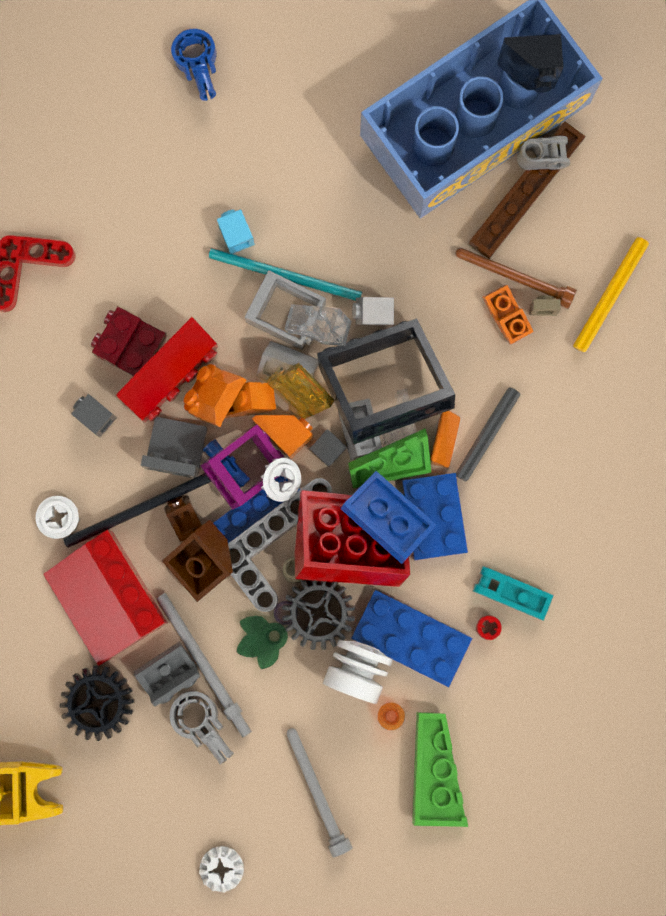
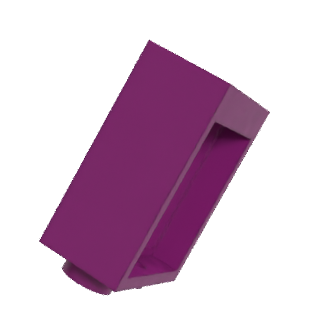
M258 425L246 430L200 465L231 509L242 506L261 491L263 479L243 493L221 463L222 459L250 438L269 464L273 462V459L285 458L279 450L273 447L270 437Z

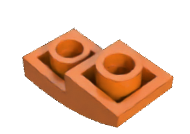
M503 285L482 297L509 344H513L534 332L523 309L518 307L508 285Z

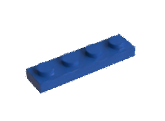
M280 475L275 481L280 483L288 481V479ZM262 489L242 506L231 509L213 524L230 543L284 501H275L267 497L265 490Z

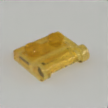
M300 363L281 372L273 373L266 381L272 389L276 388L297 410V415L300 418L307 419L331 408L335 401Z

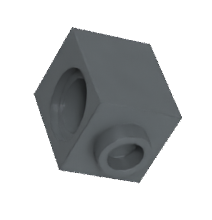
M90 394L79 398L73 406L74 411L71 413L72 416L99 438L117 419L114 414Z

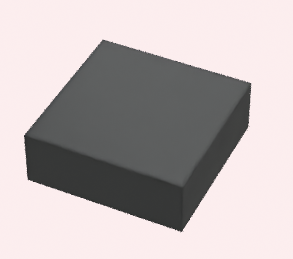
M327 429L309 449L323 463L330 467L347 447Z

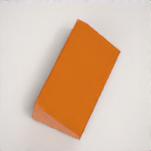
M451 411L440 414L430 457L431 465L449 468L460 423V417Z

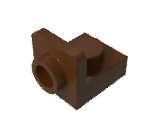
M188 495L183 498L180 496L173 499L164 507L166 516L180 542L186 540L202 526Z

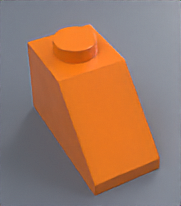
M255 415L252 418L253 423L265 431L270 440L290 460L313 438V434L310 432L313 428L303 417L298 420L294 415Z

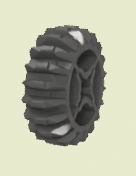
M302 580L303 590L300 591L296 586L292 587L293 592L297 594L295 598L291 595H286L285 598L292 602V605L282 606L283 610L290 611V615L283 616L282 620H291L292 624L285 627L287 632L292 629L297 631L291 637L293 640H296L299 635L303 637L300 646L304 647L307 640L312 641L311 650H315L316 642H321V649L326 650L325 641L329 640L332 647L337 646L334 639L335 636H338L343 641L346 639L341 633L342 629L351 632L352 628L345 625L346 620L350 622L355 621L354 616H347V611L355 610V606L346 607L345 602L350 601L352 597L348 595L342 598L341 594L346 588L342 586L337 592L334 589L337 582H331L329 587L326 586L327 581H321V585H317L315 580H311L312 586H308L306 581ZM310 592H325L322 599L316 604H310L301 600L304 595ZM332 596L336 598L340 605V620L328 611V603ZM325 600L326 603L323 607L325 611L323 612H326V616L331 618L332 621L327 618H319L314 626H311L314 614H311V610L307 609L306 606L311 609H318ZM296 607L307 612L310 617L305 631L297 623ZM322 622L337 627L328 635L312 636L316 626Z

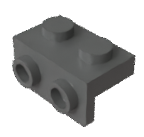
M180 641L134 671L135 678L149 695L154 707L160 703L168 702L175 693L183 688L191 687L200 677L197 665Z

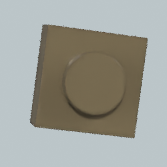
M550 295L538 296L530 304V315L556 316L561 310L560 299H553V296Z

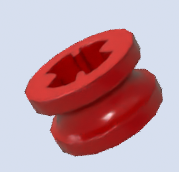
M484 616L478 620L476 630L481 638L493 640L500 635L502 625L496 617ZM486 620L489 623L494 622L496 628H493L495 630L493 635L488 632L483 633L482 627H485L482 624Z

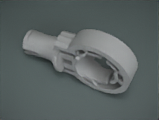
M196 691L180 695L173 702L170 709V722L173 729L180 736L191 739L197 748L203 745L202 741L221 765L227 761L226 758H230L234 753L229 749L210 722L211 720L218 730L223 728L218 720V711L214 701L209 696ZM198 696L205 699L209 706L202 701L199 703L204 707L206 714L202 724L196 728H189L184 724L183 719H178L183 727L180 728L176 719L178 707L180 708L177 715L182 716V712L187 705L199 702V700L190 699V697ZM205 727L209 731V733L205 734L203 731Z

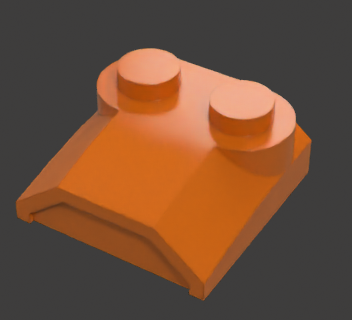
M213 364L203 366L197 374L194 386L184 397V409L197 419L221 427L224 418L247 380L241 376L221 370Z

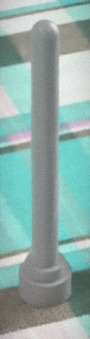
M290 728L287 731L288 740L331 838L328 840L330 843L328 848L332 857H337L350 851L353 847L349 838H345L344 833H340L300 737L294 728Z

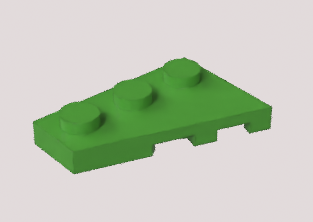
M422 429L349 462L352 487H361L375 471L387 481L431 473L426 429Z

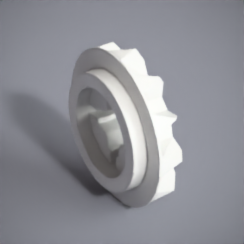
M287 458L273 459V462L265 466V473L261 476L263 479V486L261 488L265 490L267 497L275 501H287L297 493L301 484V473L294 461ZM281 475L288 479V481L278 483L274 480V477Z
M52 496L45 499L39 505L36 512L37 527L45 536L53 539L67 537L75 531L79 522L78 508L72 500L63 496ZM55 510L59 513H68L61 519L62 528L57 522H47L55 516Z
M219 846L212 848L203 856L199 874L204 885L212 891L224 893L234 889L241 881L244 865L240 855L235 850ZM219 858H221L224 867L233 868L225 872L223 881L219 873L210 872L218 867Z

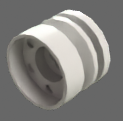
M339 639L337 646L348 650L345 656L334 652L333 657L343 663L342 668L329 666L323 684L358 699L377 704L383 687L372 679L374 675L387 676L388 672L377 668L378 663L391 666L393 659L388 658L379 649L355 640L343 641Z

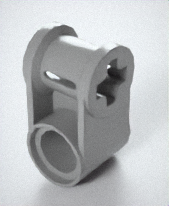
M553 136L550 138L528 139L524 142L517 155L519 166L525 170H556L568 167L570 165V159L567 158L566 153L568 138L566 136ZM525 151L534 152L537 158L528 157Z

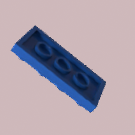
M377 590L374 591L351 639L379 649L387 657L447 687L450 686L473 639Z

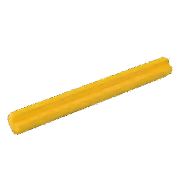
M637 237L574 342L573 347L575 349L586 352L647 249L649 245L647 240L642 237Z

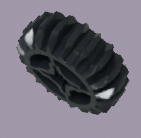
M93 666L92 675L88 668L82 669L83 678L78 673H75L72 677L76 684L70 681L65 684L71 692L64 691L61 693L63 698L68 699V702L60 703V708H68V712L62 714V719L71 717L72 721L67 724V727L70 729L77 725L78 728L75 730V735L77 736L85 730V740L91 739L93 732L96 741L102 740L103 732L107 739L113 737L112 729L116 733L122 731L119 722L124 725L130 722L123 715H132L134 712L133 709L126 707L127 704L135 703L134 698H126V694L133 692V689L130 687L124 690L122 687L128 680L123 678L118 682L119 671L113 672L110 677V667L107 666L102 670V674H100L99 666ZM94 680L109 684L115 692L110 694L102 693L99 687L95 685ZM86 684L87 699L85 703L77 706L78 694ZM94 696L96 699L102 700L109 698L108 701L103 702V705H100L101 710L99 707L93 706L86 708V706L92 704V701H95ZM118 700L117 713L112 721L109 722L107 718L109 716L108 706L111 702ZM92 713L101 725L88 723L80 714Z

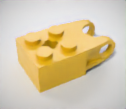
M0 762V825H14L62 814L63 805L42 799L38 794L37 785L43 780L60 776L63 768L59 765L35 762Z

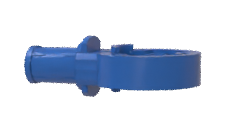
M185 30L174 39L171 53L175 65L185 73L188 81L192 80L189 69H192L200 99L208 101L206 90H208L210 99L216 96V91L207 68V63H209L212 74L216 72L214 65L217 57L213 38L204 30ZM204 44L205 51L200 56L195 58L183 56L182 51L187 46Z

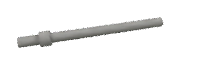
M162 594L157 598L159 604L225 709L223 712L227 719H231L242 738L252 731L241 715V708L237 702L234 704L167 594Z

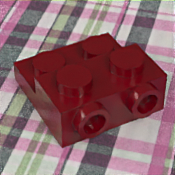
M117 306L115 311L110 310L104 319V324L107 326L103 333H97L91 342V347L94 348L92 353L101 360L134 376L158 352L167 335L165 332L142 321L141 318Z

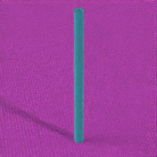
M211 248L209 253V259L265 275L269 270L296 284L354 301L362 295V292L213 248Z

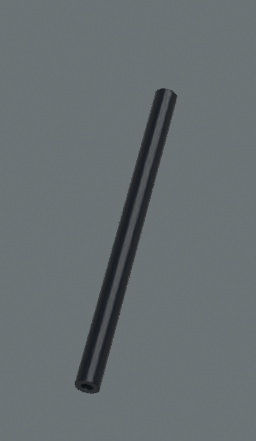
M204 473L63 538L67 548L72 547L212 481Z

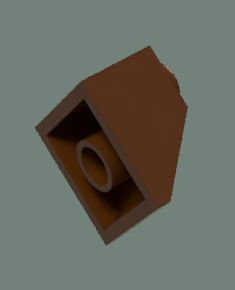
M208 520L162 560L196 602L201 600L233 573L228 540L211 520Z

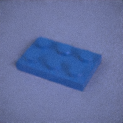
M377 471L340 508L401 564L437 526Z
M456 473L403 480L404 496L437 525L413 551L414 561L468 553Z

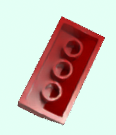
M191 317L129 380L116 396L144 423L148 419L152 422L162 412L160 407L167 400L172 402L181 391L178 388L185 381L190 383L199 372L197 369L202 363L208 364L217 355L215 350L218 348L217 343Z

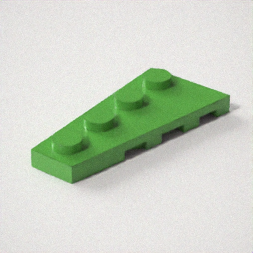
M416 712L412 824L414 826L468 827L467 817L463 808L462 792L459 789L457 768L452 754L453 748L447 718L444 713Z

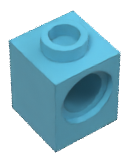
M241 209L238 211L228 210L221 214V218L217 219L230 254L255 245Z

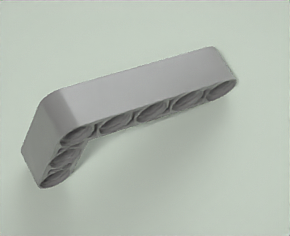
M322 478L312 480L291 499L284 501L228 543L229 550L238 549L241 555L240 560L232 564L233 573L231 575L259 611L270 612L274 610L278 604V596L251 559L297 525L298 515L291 512V505L295 501H300V492L302 490L312 491L316 485H324L328 490L327 493H332L331 485L327 480ZM274 517H281L284 520V526L279 531H273L269 527L270 520ZM252 533L261 534L262 543L260 546L254 548L249 546L248 537ZM248 570L254 571L257 575L256 582L251 586L245 585L242 581L243 574ZM263 592H269L273 597V603L267 608L262 607L258 602L259 595Z

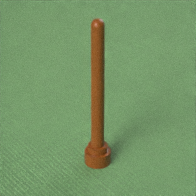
M458 248L455 253L462 260L560 299V305L569 309L577 289L570 286L566 288L563 286L561 288L555 287L463 248Z

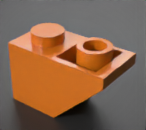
M244 383L225 418L258 415L276 410L273 383Z

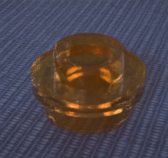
M388 702L380 707L377 717L383 728L396 730L402 726L405 720V713L397 703ZM394 711L396 713L395 720L388 721L386 719L387 712Z

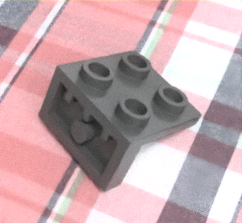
M156 417L147 456H142L140 466L147 470L196 478L201 464L207 427Z

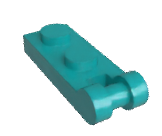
M482 566L479 573L481 578L479 583L474 585L473 592L544 621L554 595ZM492 579L499 582L496 591L488 589Z

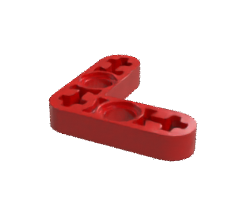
M14 235L3 237L0 240V284L6 286L5 294L10 300L5 301L4 305L0 303V311L9 312L16 306L22 263L68 267L72 265L76 258L73 247L68 242ZM11 243L17 247V250H12L11 259L16 261L15 263L3 261V259L9 260V252L5 248L10 247ZM35 245H41L44 248L43 254L38 258L30 255V250ZM49 246H51L53 252L61 253L62 249L65 248L69 256H64L63 260H61L58 255L50 254ZM6 267L13 268L14 276L10 280L1 279V271ZM0 287V298H2L4 289Z

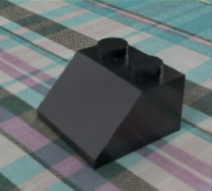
M561 34L504 37L498 57V66L526 90L545 93L555 89L564 67Z

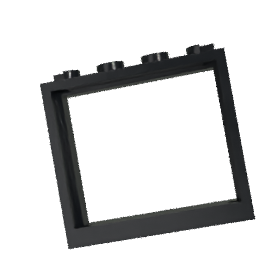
M417 318L411 321L400 322L396 326L385 330H377L371 335L362 338L351 339L347 343L336 347H328L322 352L317 353L320 372L353 445L455 408V393ZM414 339L439 390L356 420L333 367Z

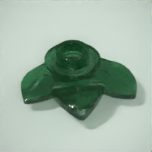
M250 616L242 619L240 625L247 635L240 641L236 652L244 657H257L260 669L272 666L278 660L279 649L288 640V632L285 627L280 623H269L261 616ZM272 631L279 633L280 638L278 641L270 639L269 635Z

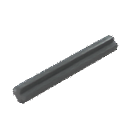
M509 387L459 466L456 471V476L465 482L469 480L519 399L520 393L514 388Z

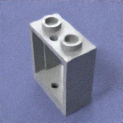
M268 270L245 315L246 323L303 350L306 344L311 345L317 331L313 329L317 321L322 322L327 314L328 308L325 307L326 298ZM276 287L315 306L300 338L260 319Z

